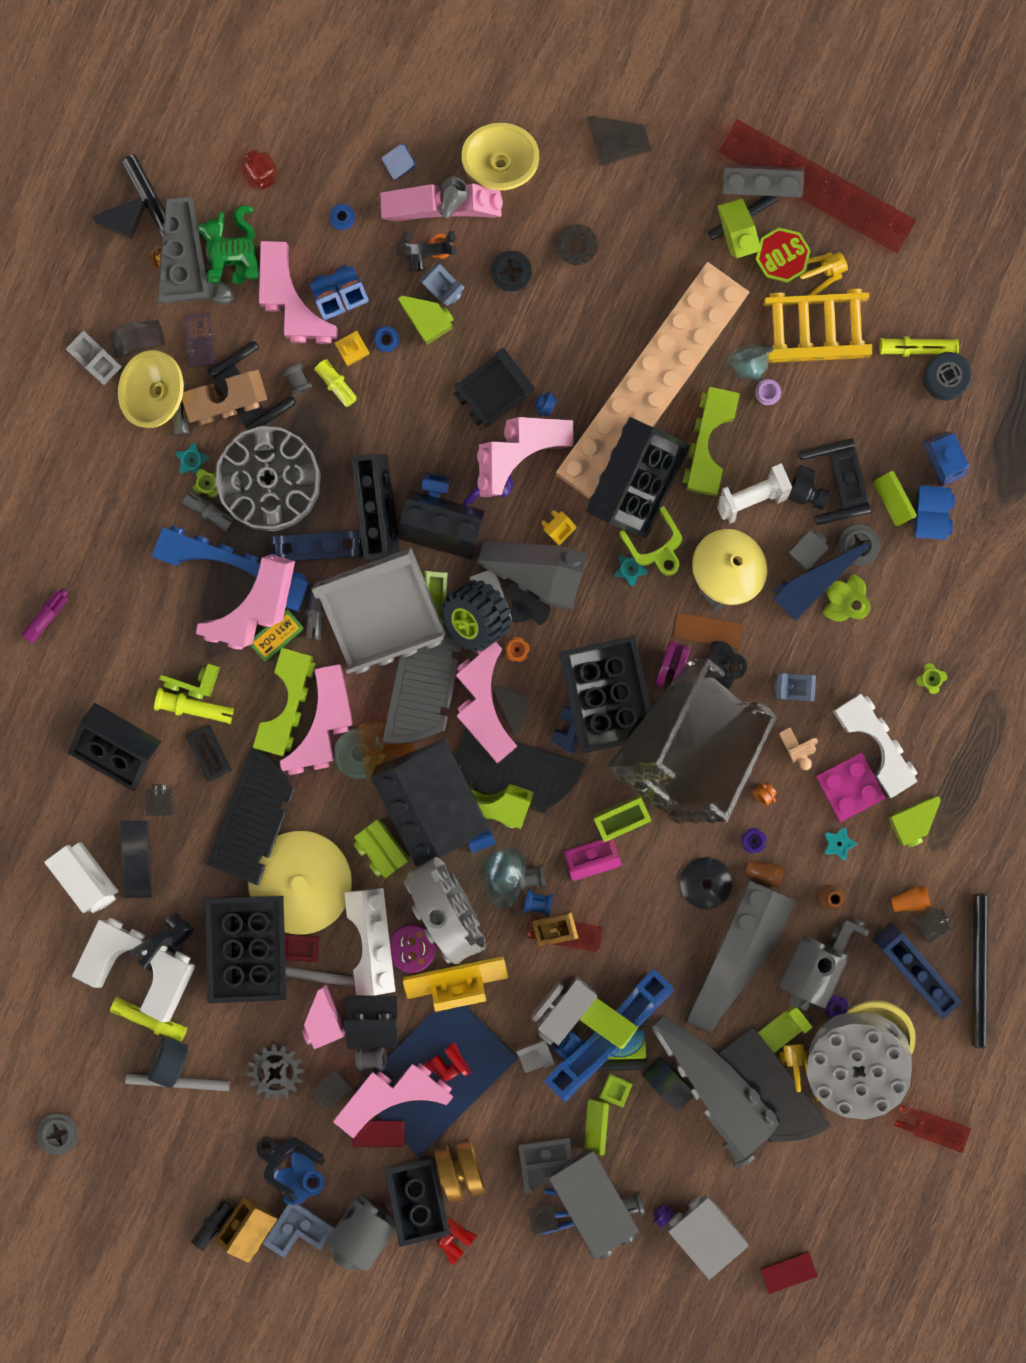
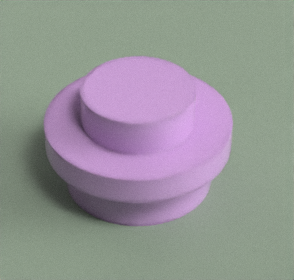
M766 379L757 385L755 396L761 404L773 405L781 396V388L776 381Z

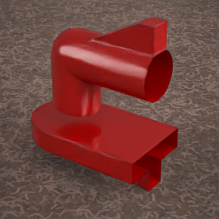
M456 1042L449 1045L445 1050V1053L454 1064L447 1068L439 1055H436L424 1064L428 1070L438 1074L446 1082L453 1079L460 1072L464 1076L471 1073L468 1064L458 1050Z
M447 1219L450 1235L440 1237L437 1244L445 1252L450 1264L454 1265L464 1251L451 1241L456 1237L470 1247L477 1235L467 1231L454 1220Z

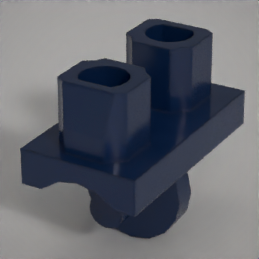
M564 706L560 719L570 722V728L568 733L556 728L551 741L562 747L561 750L574 754L578 739L571 707Z

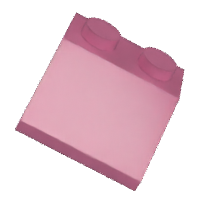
M326 984L317 991L304 1024L305 1028L302 1031L307 1045L312 1044L314 1049L340 1039L346 1033Z

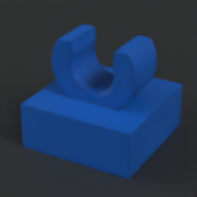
M425 473L422 489L429 490L430 496L440 498V492H448L450 477Z

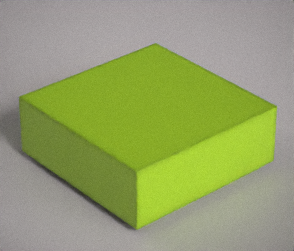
M608 1073L599 1098L624 1107L633 1083Z

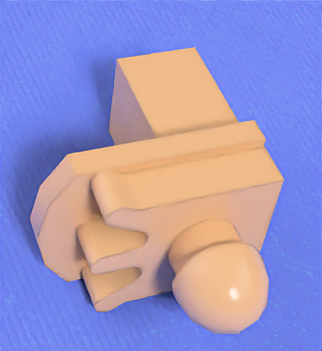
M791 727L780 732L779 737L792 763L798 761L801 769L809 770L812 762L807 756L815 753L816 748L814 745L818 743L817 738L799 745Z

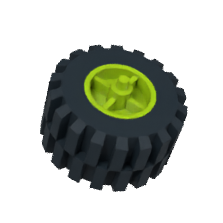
M482 580L467 582L447 596L441 607L443 611L441 617L445 622L443 623L445 629L449 631V636L453 637L458 645H462L466 650L471 649L472 652L483 651L501 639L509 631V624H511L509 616L511 612L506 606L505 598L503 599L501 593L495 590L491 584L488 583L486 585Z

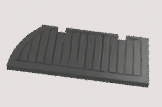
M445 629L446 634L444 639L441 640L442 643L429 649L427 646L417 649L418 651L408 657L400 655L382 743H413L429 738L440 731L445 732L448 716L440 715L441 708H450L459 660L451 659L452 652L461 653L462 645H458L455 639L449 636L447 629Z

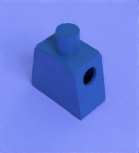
M945 431L922 442L942 486L967 475L969 464L954 433Z

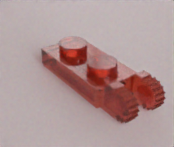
M531 916L530 922L542 919L543 917ZM574 921L578 938L553 944L599 952L603 926ZM535 931L528 932L527 938L537 940Z
M901 1105L900 1111L906 1115L918 1117L916 1126H912L902 1120H896L894 1126L909 1131L919 1138L963 1153L971 1131L970 1127L923 1110L918 1111Z

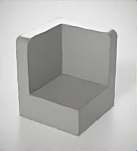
M543 1039L516 1048L526 1073L541 1067L548 1068L555 1065L549 1046Z

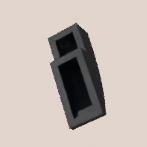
M149 820L121 821L125 898L152 897Z

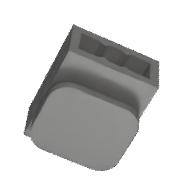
M577 976L573 978L564 991H562L564 984L559 980L531 1016L535 1022L542 1017L537 1024L538 1030H540L538 1033L550 1045L553 1042L557 1045L562 1042L597 997L596 991Z
M706 1194L703 1197L700 1195L695 1197L688 1204L690 1208L685 1213L681 1214L679 1212L674 1215L668 1222L670 1225L667 1229L710 1280L749 1245L727 1216Z

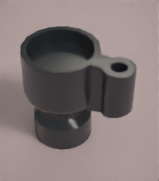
M800 464L787 499L801 505L810 502L813 507L822 510L828 499L829 491L823 488L816 489L814 487L815 470Z

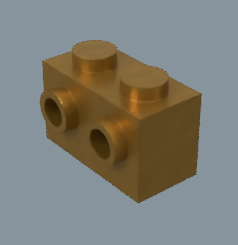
M243 1197L215 1241L226 1253L249 1263L267 1234L272 1230L277 1218L266 1207Z

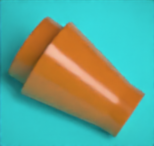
M918 885L904 893L891 897L895 912L919 911L931 906L926 886L919 887Z

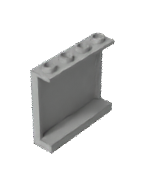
M411 548L318 581L312 588L315 599L320 598L347 662V674L354 671L356 674L363 673L369 670L371 665L377 663L380 666L386 665L399 655H403V657L411 656L418 651L417 649L427 646L428 649L436 647L442 643L441 640L444 639L446 634Z

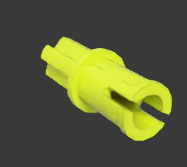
M327 359L321 361L314 368L328 385L327 389L329 391L332 390L346 407H349L356 401V395L343 381L344 376H340Z

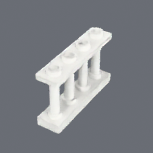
M782 463L771 468L767 480L731 494L728 486L723 488L717 506L722 519H728L729 524L734 523L738 511L768 498L770 500L775 499L777 504L786 501L792 486Z

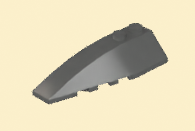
M747 880L686 1022L711 1032L774 950L795 903L794 899Z
M664 1015L652 1026V1030L670 1057L675 1056L677 1059V1070L682 1078L688 1077L694 1089L691 1092L696 1100L701 1098L708 1110L704 1113L738 1157L744 1160L774 1133L780 1124L775 1114L764 1105L759 1094L754 1089H751L747 1082L708 1045Z

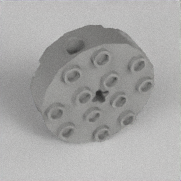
M259 426L241 432L226 446L217 462L215 484L221 503L237 521L255 530L279 531L296 525L311 512L319 496L321 473L314 453L300 437L281 427ZM266 473H270L272 477H275V480L271 481V485H267L266 482L262 481V479L266 478Z
M434 857L422 867L408 871L404 884L415 903L412 906V910L418 920H423L427 927L424 931L431 944L436 942L441 949L445 961L448 964L451 962L459 964L463 959L485 950L486 942L484 935L477 928L480 926L477 915L453 873L448 874L445 863L440 858Z
M862 1012V1014L852 1013L848 1015L844 1013L834 1016L818 1029L810 1043L807 1078L812 1092L827 1109L843 1117L869 1119L885 1115L901 1103L910 1087L912 1055L908 1040L892 1021L876 1013Z

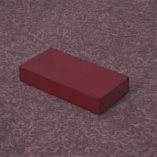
M285 934V960L318 962L320 936Z
M369 1120L356 1136L352 1138L353 1147H405V1120Z
M809 1251L760 1268L769 1295L818 1277Z

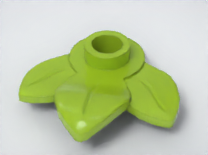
M852 574L847 583L836 580L826 590L831 603L822 610V613L827 618L842 622L849 617L852 619H862L869 613L870 602L865 596L866 585L857 575ZM855 602L861 603V608L859 610H854L852 608V605Z

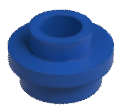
M338 204L330 211L329 219L334 228L347 230L355 222V213L350 206ZM341 212L347 214V218L344 221L337 219L338 214Z
M383 326L375 332L373 341L378 350L391 352L399 344V335L394 328ZM389 335L391 342L389 344L382 343L383 336Z
M548 391L545 395L540 394L536 400L534 407L537 408V415L548 417L553 411L557 399L553 397L551 392Z

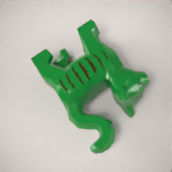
M238 206L233 214L236 226L245 232L244 237H222L224 231L223 212H220L217 218H210L198 225V232L206 241V257L211 267V270L207 272V283H219L223 265H232L235 268V273L231 277L232 284H243L245 278L252 281L258 279V262L255 256L254 245L255 232L254 228L243 218L245 214L253 213L254 210L251 206Z

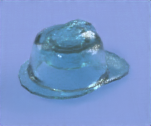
M761 345L744 347L731 353L726 361L732 365L735 373L740 378L759 380L762 377V373L768 369V353L772 352L774 348Z
M507 847L492 854L484 866V874L488 880L487 895L490 902L497 908L512 906L520 892L526 862L523 853L515 847Z

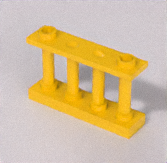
M862 289L846 290L847 294L785 297V293L769 294V298H765L763 301V307L772 306L774 345H772V349H768L766 352V363L869 358L872 355V344H865V341L862 340L860 302L868 300L869 292L862 293ZM850 302L852 341L849 342V345L839 346V342H836L834 303ZM808 304H824L826 342L823 343L824 347H813V343H810ZM798 305L800 332L798 348H787V344H785L783 306Z

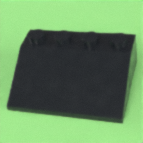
M629 417L627 423L622 428L616 447L611 452L606 469L600 475L599 484L594 494L590 497L585 512L611 525L647 539L691 445Z
M635 636L559 652L581 754L657 738Z
M446 738L375 767L371 780L416 867L427 863L434 857L440 858L490 829Z
M284 896L204 897L207 1002L232 1003L287 1000Z

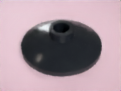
M704 857L692 861L685 867L681 875L680 887L683 896L691 905L700 909H712L721 905L728 898L732 888V879L729 870L723 863L713 858ZM704 879L711 880L710 888L705 889L702 887Z

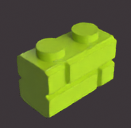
M380 818L354 837L357 842L353 845L361 856L367 854L372 861L369 867L377 877L382 875L384 879L410 860Z

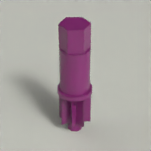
M63 588L60 592L55 590L47 602L43 603V607L21 635L29 642L34 643L68 601L66 597L68 592Z

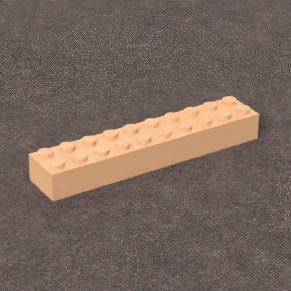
M707 262L556 471V476L590 499L599 484L600 475L606 469L611 452L616 447L622 428L627 423L629 417L654 427L747 298L749 291Z

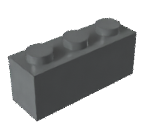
M727 164L724 167L723 194L802 197L805 168Z

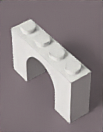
M82 842L77 843L73 847L70 845L63 847L44 862L82 913L87 911L97 912L116 900L114 895L119 890Z
M109 918L108 921L99 920L72 977L94 988H102L115 960L124 952L145 942L144 938L146 935L134 929H131L130 932L123 929V923L113 918ZM163 945L150 961L153 969V982L140 1008L141 1012L161 1022L170 1021L196 967L195 964L189 962L191 959L189 956L180 952L173 954L167 951V945ZM147 950L143 951L142 954L146 955Z

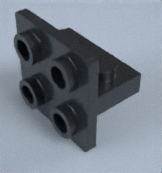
M396 996L345 998L346 1018L344 1020V1031H346L347 1049L398 1047Z

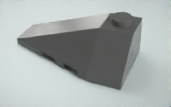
M484 541L478 564L503 579L509 578L518 583V588L523 591L529 590L540 596L539 600L545 604L572 611L588 553L563 546Z

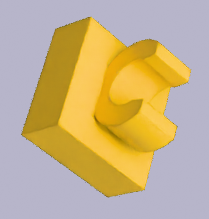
M358 331L335 342L347 367L370 355Z
M552 511L551 514L555 518L549 524L544 520L541 523L544 526L543 530L560 546L577 527L562 511L559 514L556 511Z

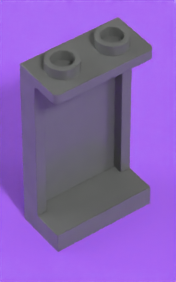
M589 1148L544 1175L549 1185L555 1190L586 1244L590 1256L595 1260L598 1258L601 1260L610 1256L613 1253V1248L620 1244L622 1246L629 1244L635 1239L634 1235L640 1232L594 1151Z

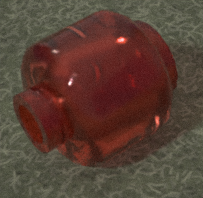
M253 150L243 157L245 161L241 164L240 171L251 188H258L261 191L277 181L278 168L269 153H258L257 150Z

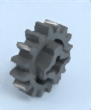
M273 1043L271 1050L263 1046V1054L261 1055L256 1052L254 1057L257 1061H250L248 1064L254 1068V1070L247 1073V1076L254 1077L250 1086L257 1085L259 1087L256 1094H260L262 1091L266 1092L265 1099L267 1100L271 1094L274 1095L276 1101H279L280 1094L289 1098L290 1089L294 1092L298 1090L295 1082L302 1083L303 1078L298 1076V1074L304 1072V1068L298 1067L302 1059H294L295 1050H292L290 1053L286 1052L287 1045L285 1044L281 1049H278L277 1044ZM271 1055L283 1056L281 1060H272L268 1058V1056ZM283 1063L284 1065L280 1071L282 1077L276 1075L271 1080H268L272 1073L270 1067L275 1069ZM290 1063L293 1068L292 1078L287 1073V1066ZM259 1066L264 1069L265 1078L262 1081L259 1076ZM271 1084H280L284 1087L280 1089H273L269 1086Z

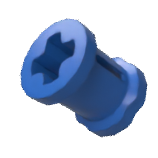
M527 890L524 913L533 911L544 913L546 917H549L553 894L549 893L546 896L532 893V890Z
M570 1030L558 1046L554 1045L552 1049L566 1060L585 1041Z

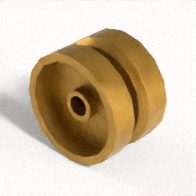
M469 1137L456 1142V1159L451 1147L447 1144L434 1148L439 1179L450 1203L463 1200V1182H465L467 1191L472 1197L485 1193L481 1171Z

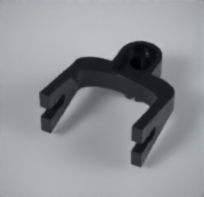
M405 231L396 244V255L406 256V259H409L410 272H414V270L416 272L425 271L424 258L432 255H457L456 246H452V242L456 239L455 231H450L442 242L434 244H407L411 237L410 231Z
M177 913L172 914L165 921V925L170 929L169 932L166 930L160 931L129 951L136 959L143 951L147 950V954L138 963L149 972L152 970L150 961L163 945H168L167 951L176 954V952L182 953L181 945L194 932V928L188 921H183Z
M262 1137L261 1141L257 1143V1153L259 1158L268 1164L264 1171L265 1181L295 1203L297 1200L296 1193L275 1180V1174L280 1164L291 1152L298 1149L305 1152L322 1166L325 1163L324 1155L296 1137L290 1138L282 1146L270 1137ZM270 1145L271 1149L264 1150L263 1147Z

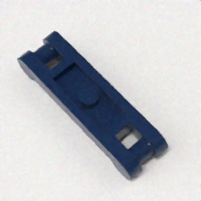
M361 530L270 537L271 545H274L273 555L295 562L364 556L361 545ZM344 540H351V549L344 550ZM284 544L292 545V553H284Z

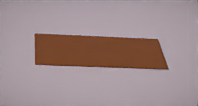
M677 613L673 638L705 644L722 641L728 643L734 649H739L743 624Z

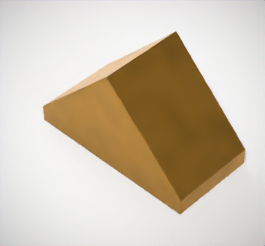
M571 911L532 921L538 946L578 938Z

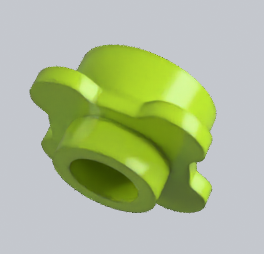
M204 469L197 471L196 484L193 486L194 492L196 494H208L212 498L218 495L215 484L216 472L212 474ZM206 481L210 482L208 486L205 485Z
M929 663L924 666V672L921 676L917 677L916 682L919 686L929 689L931 694H936L939 692V687L943 681L947 680V674ZM930 676L934 677L933 681L929 680Z

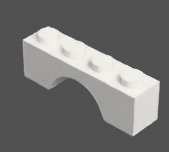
M858 694L834 709L833 713L846 732H864L876 740L881 750L882 759L880 767L874 776L887 797L892 798L916 783L915 775L918 773L911 762H905L900 755L903 753V749L897 740L891 741L886 733L889 731V728L882 718L877 719L872 710L876 708L868 696L863 697L862 694Z
M383 888L344 892L347 918L356 925L362 939V957L358 966L353 969L356 995H379L395 992Z

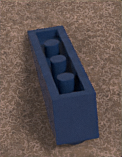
M863 542L798 575L788 583L783 580L774 590L777 595L773 599L796 621L869 545Z
M892 923L872 939L877 947L942 1019L962 1003L906 936Z

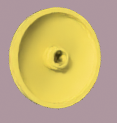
M291 831L277 836L270 857L262 856L259 862L266 865L259 886L248 882L250 896H284V928L286 933L309 934L320 931L332 924L346 907L344 892L352 890V874L349 863L343 852L334 842L318 833Z

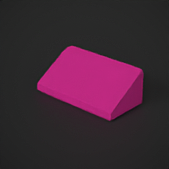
M601 839L563 851L572 881L621 866L614 839L606 842Z

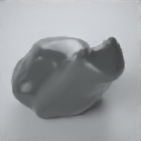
M455 176L448 177L442 183L443 202L440 215L446 219L451 217L454 211L466 201L468 196L466 183Z
M221 281L219 283H207L209 300L211 302L228 305L234 300L235 293L226 283Z

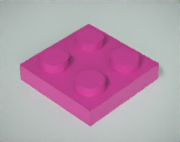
M862 752L815 776L839 822L886 799Z

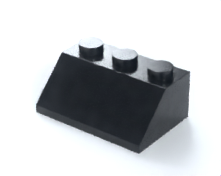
M410 490L400 521L398 539L472 560L485 510Z
M94 703L80 721L68 754L135 792L154 760L162 741L115 715L108 709Z
M429 1155L421 1156L385 1168L384 1172L399 1247L450 1235L435 1157Z

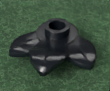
M514 582L504 590L503 595L514 602L511 609L512 621L524 622L532 617L540 626L545 623L550 615V606L540 601L539 597H535L533 592L529 590L525 592L518 588V583Z
M715 641L711 643L712 654L702 657L697 662L696 668L701 674L711 678L709 690L713 693H720L730 689L735 679L745 675L747 661L742 655L734 653L728 643ZM733 661L738 664L736 671L730 669V664Z

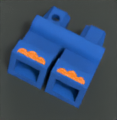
M343 265L338 267L336 273L327 277L324 275L313 278V283L310 284L323 320L345 312L340 299H343L347 310L369 302L361 280L353 266Z

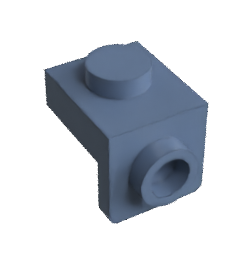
M437 262L419 280L440 303L446 306L455 303L460 298L461 291L464 289V286L457 282Z
M778 673L774 682L776 698L814 701L816 676Z

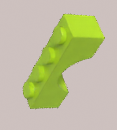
M709 387L707 393L702 392L699 404L700 408H704L702 418H696L694 433H698L696 443L691 442L688 458H692L691 468H685L682 483L687 484L686 490L717 496L723 469L712 460L708 450V439L711 432L717 426L734 420L740 393Z
M281 648L274 673L284 681L287 687L288 702L280 716L274 720L260 723L253 748L280 756H285L286 751L291 752L295 739L291 737L293 727L298 728L302 715L301 712H298L300 702L305 703L309 690L308 687H305L307 677L312 678L316 663L312 662V656Z
M508 784L502 791L495 794H481L472 790L485 819H494L500 821L506 827L521 829L534 792L512 784Z

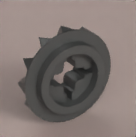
M853 525L847 528L842 533L838 542L840 554L848 551L855 544L854 535H856L860 542L869 540V543H867L869 547L863 552L864 556L861 554L852 565L863 566L871 563L877 557L880 550V540L876 532L866 525Z
M63 1113L47 1116L41 1121L37 1130L39 1145L44 1151L52 1155L68 1153L75 1147L79 1138L78 1126L71 1117ZM55 1125L59 1130H68L62 1136V1141H59L57 1137L48 1138V1136L55 1132Z

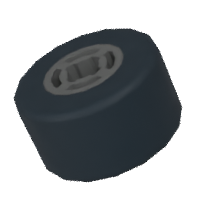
M952 352L941 353L934 357L927 364L923 374V382L930 395L938 400L945 401L958 398L967 391L972 380L970 364L963 356Z
M165 1036L161 1040L152 1059L148 1080L172 1088L177 1082L186 1061L188 1045Z

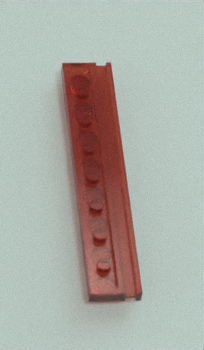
M738 118L719 150V153L740 165L805 168L803 195L798 198L897 254L917 221Z

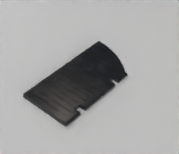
M465 727L456 760L459 766H461L468 784H470V781L478 782L476 791L485 794L498 793L507 787L508 784L532 791L534 793L531 799L533 800L531 809L546 813L548 808L558 803L570 792L585 764L515 741L514 743L517 747L497 764Z
M252 747L206 865L259 886L266 865L259 862L262 856L270 857L287 813L286 810L280 808L283 801L290 804L295 789L292 788L289 779L277 763Z
M754 1027L717 1053L747 1082L751 1089H754L759 1094L764 1105L775 1114L780 1124L768 1138L770 1143L772 1141L803 1140L831 1127L804 1090L801 1088L800 1092L796 1091L793 1076Z

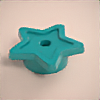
M192 443L186 451L176 452V456L181 461L180 474L188 471L196 474L201 469V465L209 459L208 455L198 452L195 443ZM190 458H193V459H194V462H193V463H191V462L189 461Z
M619 555L621 567L616 571L615 577L626 578L629 584L634 586L638 576L648 574V571L643 566L638 565L633 557L628 558ZM632 566L633 571H629L628 568Z
M842 827L836 834L828 832L824 834L828 841V846L824 852L825 855L837 854L845 861L847 851L857 845L855 841L848 838L845 827ZM838 841H840V842L842 843L841 846H838V845H837V842H838Z

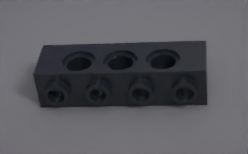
M375 453L352 457L364 560H378L400 552L388 454Z

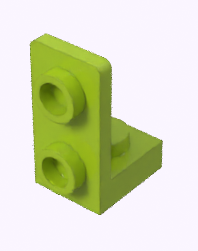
M208 664L207 668L202 667L198 677V682L201 683L200 687L165 675H160L159 680L164 681L163 686L178 691L179 687L189 690L188 695L203 699L204 695L211 696L220 667Z
M791 1005L758 1031V1033L775 1053L800 1032L805 1034L813 1027L796 1006Z

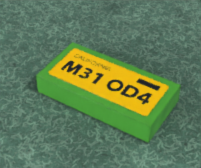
M287 609L284 612L283 621L263 629L254 637L251 646L267 662L305 628Z

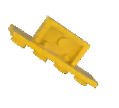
M497 957L403 977V984L408 999L432 994L436 1012L486 1001L483 983L508 978L504 957Z

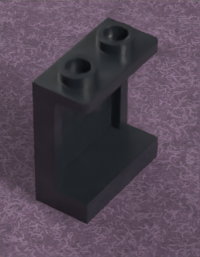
M503 347L495 353L493 358L460 383L457 382L454 385L456 392L453 394L462 406L467 404L472 410L469 415L476 425L482 424L486 429L532 394L535 388Z

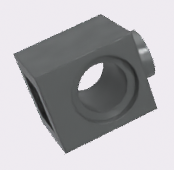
M810 530L787 555L806 572L829 549L826 545L828 541L818 531L813 533Z

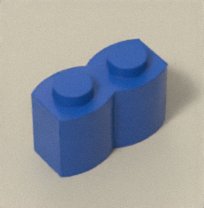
M917 486L915 507L917 515L914 519L913 538L947 540V536L952 535L953 520L949 519V510L954 509L955 494H951V488Z

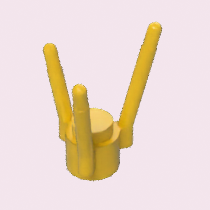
M829 252L821 256L809 258L808 264L821 262L822 266L800 276L801 279H806L821 272H824L826 276L831 275V277L807 296L820 293L831 283L842 278L841 273L847 271L848 266L841 252L835 254Z
M804 1044L784 1045V1052H779L780 1061L784 1066L786 1061L787 1066H793L796 1091L800 1092L799 1066H802L804 1063L807 1073L808 1050H804ZM814 1095L815 1101L819 1102V1099Z

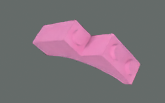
M430 184L380 193L382 219L398 222L420 218L443 217L440 215L443 202V188L441 186ZM476 184L466 185L468 189L466 201L451 215L488 218L501 217L503 204L501 193L498 190L487 189Z
M261 241L260 306L265 307V311L280 312L281 308H285L284 336L286 339H290L291 343H306V339H316V343L331 344L332 340H338L337 327L312 313L297 295L290 277L289 246L287 242Z
M525 417L506 420L504 430L506 442H488L479 445L477 453L479 477L477 483L480 489V497L502 495L504 485L513 469L530 454L540 449L573 447V420Z
M272 554L262 557L257 579L244 602L223 618L199 623L196 634L204 636V640L209 642H226L228 647L233 649H243V647L253 644L257 623L262 626L272 627L274 624L283 621L295 561Z
M495 642L485 650L477 651L479 656L472 662L469 659L465 660L457 668L459 673L456 675V678L475 698L473 702L468 699L458 708L460 713L457 715V718L498 764L517 745L499 722L492 701V674L496 661L502 652V648Z
M341 664L315 669L318 686V704L314 722L308 735L299 747L280 761L282 771L288 770L289 775L304 772L303 767L314 765V770L330 767L329 762L334 761L328 730H333L334 734L349 732L348 726L354 725Z
M412 1063L393 1087L389 1085L392 1080L381 1071L375 1074L372 1071L333 1122L354 1138L371 1118L390 1106L413 1100H429L447 1105L453 1098L449 1093L452 1088L441 1079L437 1083L431 1079L429 1075L432 1072L421 1063L417 1066Z

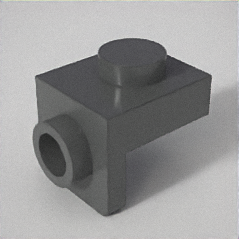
M851 917L850 921L843 918L839 928L835 926L831 932L829 940L832 943L830 947L843 952L853 929L866 936L868 935L869 931L864 929L866 923Z

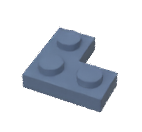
M288 1204L264 1240L263 1245L285 1258L299 1236L321 1250L335 1226L301 1204Z

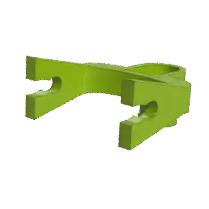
M663 506L660 508V514L673 533L670 541L663 547L648 554H639L624 530L620 532V538L638 565L647 566L655 562L662 574L672 576L679 569V560L673 551L680 546L682 535ZM667 562L673 564L674 567L671 570H667L664 568V565Z

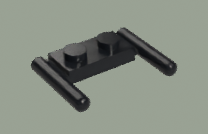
M251 341L208 370L226 398L228 396L226 379L241 374L235 365L258 350L259 345L256 341ZM289 396L267 412L260 402V408L245 412L244 407L236 409L246 429L250 430L266 425L293 407L296 401L293 397Z
M853 438L799 451L798 456L801 460L830 454L843 507L841 510L816 515L814 518L816 525L871 513Z

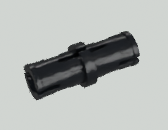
M221 1199L210 1216L205 1217L203 1220L204 1224L191 1240V1243L201 1251H204L216 1233H220L222 1230L221 1226L235 1208L227 1201Z

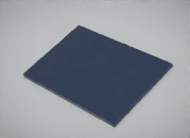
M467 1005L436 1012L434 1010L387 1057L386 1069L381 1071L392 1080L389 1085L393 1087L412 1063L415 1066L419 1063L424 1066L433 1057L439 1055L448 1068L454 1063L445 1053V1050L455 1042L461 1056L471 1070V1073L467 1076L460 1072L450 1081H443L452 1088L449 1093L453 1098L447 1105L429 1100H413L390 1106L377 1114L382 1120H405V1144L418 1157L518 1059L505 1043ZM379 1068L373 1070L375 1074H378L380 1071ZM434 1072L429 1075L436 1083L441 1079ZM367 1077L353 1090L354 1092L359 1089Z

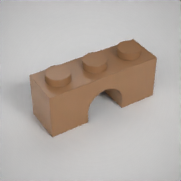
M259 370L227 378L228 396L225 400L218 397L213 384L183 392L182 401L189 423L199 421L200 425L214 422L213 416L219 414L222 415V419L237 415L236 409L244 407L245 412L260 408L259 402L268 399Z

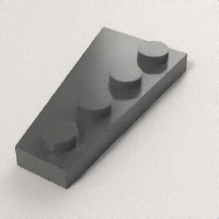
M193 197L167 199L165 202L157 304L208 299L209 291Z

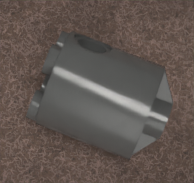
M803 935L779 984L780 988L792 993L788 1003L805 1011H808L811 1003L826 1008L847 963L848 955L826 945L825 947L824 944Z
M361 1193L354 1198L326 1240L333 1260L349 1271L354 1269L369 1271L396 1231L394 1218L392 1217L393 1213L381 1205L379 1208L371 1204L372 1200Z

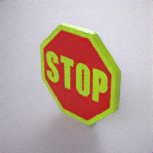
M777 228L761 238V251L757 252L756 261L766 278L788 283L806 272L811 250L801 233Z

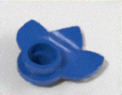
M298 1152L291 1154V1167L281 1169L275 1174V1180L296 1193L297 1200L295 1203L284 1196V1202L292 1205L303 1203L308 1196L320 1194L325 1186L324 1177L315 1170L312 1159ZM309 1179L316 1181L314 1188L308 1187L307 1181Z

